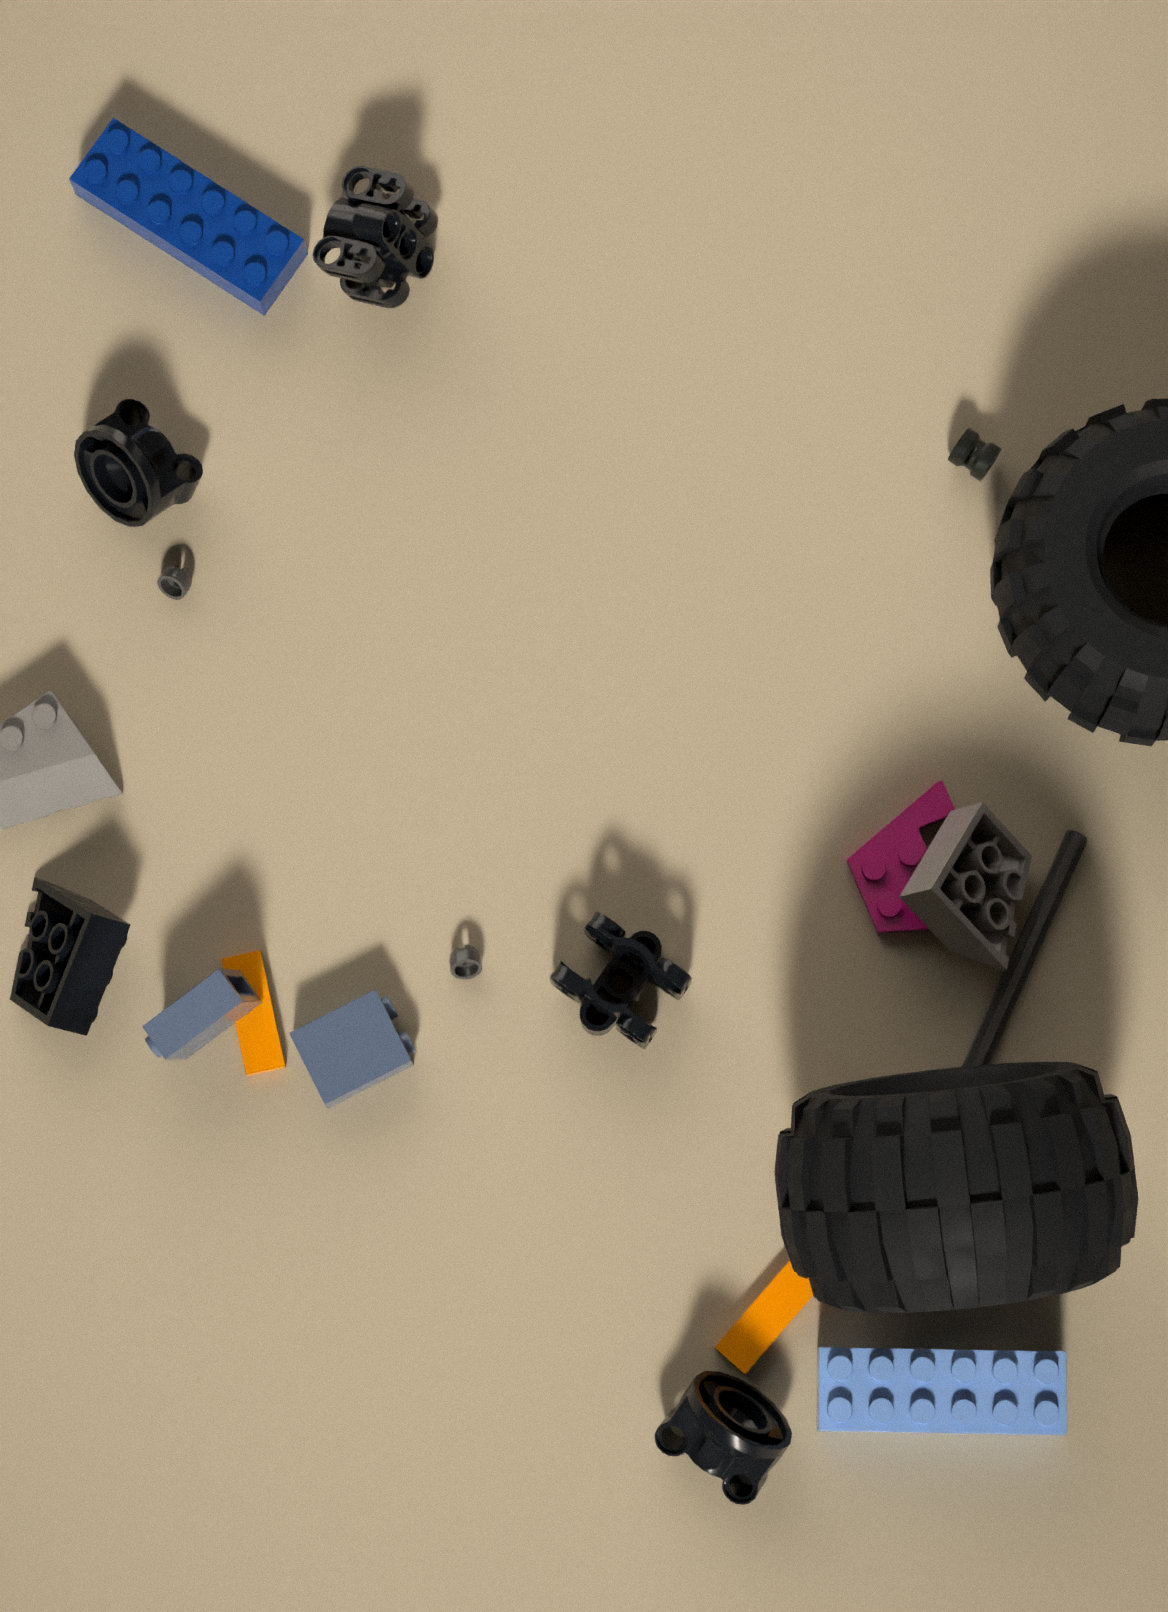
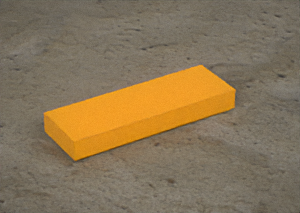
M261 950L222 958L223 969L240 970L262 1001L260 1005L235 1022L246 1076L286 1068Z
M789 1260L714 1348L745 1375L813 1296L809 1278L806 1279L798 1276L797 1272H794Z

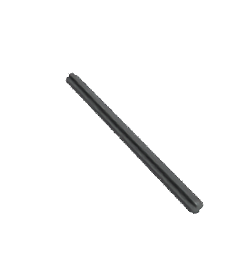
M1067 830L1064 834L1010 956L1007 970L1002 974L962 1067L989 1065L1086 846L1087 838L1077 831Z

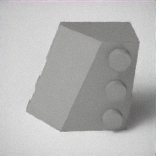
M51 690L0 724V827L2 829L49 816V814L72 807L74 809L88 805L89 802L106 797L112 798L123 795Z
M983 802L951 810L899 897L949 951L999 971H1006L1010 958L1005 955L1008 939L1014 937L1017 923L1013 921L1017 901L1023 899L1032 855Z

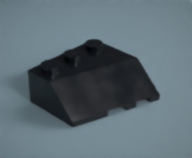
M34 877L32 891L38 892L34 912H27L25 927L30 928V935L27 947L19 952L10 1000L49 1027L87 1036L91 1024L97 1017L98 1007L106 986H108L112 979L113 969L119 953L126 944L127 933L131 925L91 899Z

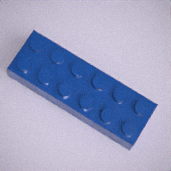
M112 118L69 178L73 190L78 197L264 316L308 255L303 238L115 118Z

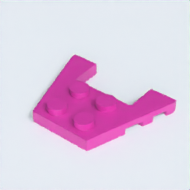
M943 780L936 782L846 861L877 934L929 930L899 896L927 851L919 830L945 820L949 812L955 810Z

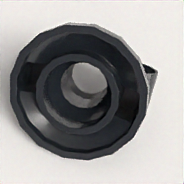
M134 399L121 401L116 406L114 413L84 431L76 440L74 451L77 472L87 493L103 512L116 522L128 527L143 526L172 505L188 502L192 498L203 474L202 464L197 458L186 453L176 454L166 436L157 428L148 425L150 418L149 410L143 403Z
M704 1371L695 1376L684 1392L677 1408L672 1409L658 1426L655 1432V1443L660 1451L668 1456H679L686 1453L703 1471L723 1480L722 1490L731 1502L745 1505L751 1503L756 1498L767 1480L768 1472L779 1461L791 1444L792 1431L787 1419L777 1406L758 1389L732 1375L720 1371ZM671 1426L680 1428L685 1437L676 1435L672 1431ZM738 1474L747 1476L753 1485L743 1483L739 1479Z

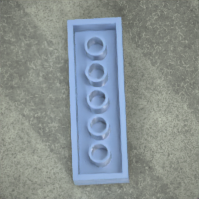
M819 1347L817 1349L816 1431L1067 1435L1066 1351Z

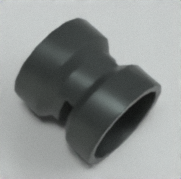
M968 428L953 448L948 461L956 466L963 465L969 469L971 476L981 481L994 464L1002 448L992 442L985 443L980 440L977 432ZM975 448H976L977 450L974 452L973 456H972L971 459H970L969 457L971 456V454L973 453V451H974Z

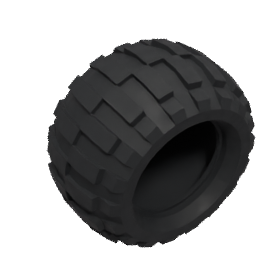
M1168 398L1150 399L1145 402L1142 410L1126 413L1125 406L1122 404L1088 418L1084 427L1077 431L1072 428L1063 432L1044 448L1039 459L1031 469L1023 473L1008 500L994 540L995 551L990 568L991 599L995 606H997L1000 617L997 627L1008 654L1011 658L1017 655L1026 669L1027 673L1024 679L1045 702L1052 697L1071 712L1067 719L1094 733L1098 726L1121 734L1119 742L1151 747L1155 741L1168 740V625L1156 623L1137 615L1117 597L1106 576L1104 546L1111 525L1130 505L1140 502L1168 503Z
M1019 1062L976 1065L903 1073L832 1085L814 1090L794 1102L792 1105L791 1128H786L778 1134L774 1175L781 1236L794 1272H797L798 1276L806 1279L809 1278L813 1296L817 1298V1301L839 1309L868 1313L932 1312L1002 1305L1059 1295L1093 1285L1116 1272L1121 1265V1247L1130 1243V1239L1135 1236L1138 1191L1132 1139L1118 1097L1112 1094L1104 1095L1098 1071L1077 1063Z

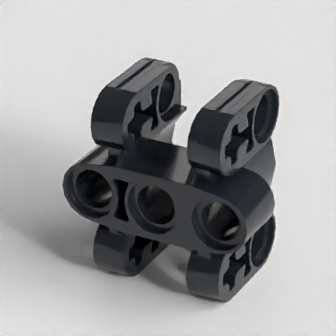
M357 166L348 171L343 178V193L334 202L327 215L323 229V238L314 247L313 260L323 272L340 278L341 289L351 299L380 307L396 308L403 304L409 296L410 288L406 281L407 276L423 279L429 275L432 269L434 253L426 237H429L437 228L438 216L425 201L413 198V188L402 175L390 171ZM362 179H369L368 188L363 193L354 194L355 185ZM381 188H383L385 191L392 193L385 194L383 191H381ZM406 213L411 218L420 219L422 215H424L423 220H416V222L413 224L410 221V219L406 217ZM340 248L341 252L338 259L333 263L325 264L327 253L331 249ZM351 281L363 283L357 289H350ZM379 283L381 286L391 288L394 284L396 286L393 290L388 289L385 293L377 284Z
M596 911L591 921L584 928L585 935L599 947L613 955L612 959L593 985L590 978L588 980L584 979L562 961H560L556 970L550 975V983L577 1003H580L585 998L580 1008V1022L582 1028L587 1033L601 1036L607 1034L616 1025L618 1032L634 1044L646 1049L657 1033V1027L650 1025L629 1009L648 981L655 984L671 997L680 1000L691 985L692 978L670 960L664 957L661 958L662 945L654 933L639 931L630 938H627L626 932L622 927L604 914ZM646 941L651 943L655 949L654 955L640 942ZM616 974H625L631 979L632 986L628 991L618 993L610 987V979ZM595 1007L599 1012L608 1015L609 1018L602 1025H593L586 1018L588 1010Z

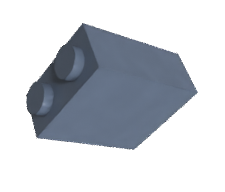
M218 969L143 1025V1029L148 1034L145 1041L151 1051L159 1058L163 1056L165 1060L188 1059L236 1021L260 1005L262 1001L240 970Z
M376 989L289 1033L327 1108L413 1066L409 1056L416 1053L406 1031L400 1034L397 1033L391 1020L397 1018L398 1015L388 995L380 999Z

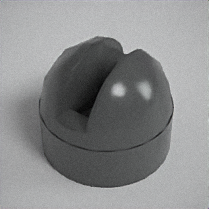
M172 565L164 570L158 578L157 584L161 592L167 597L180 600L189 591L192 584V576L187 568L181 569L179 565Z
M464 945V948L459 949L456 947L451 952L449 959L450 971L455 978L470 979L481 973V957L474 947Z

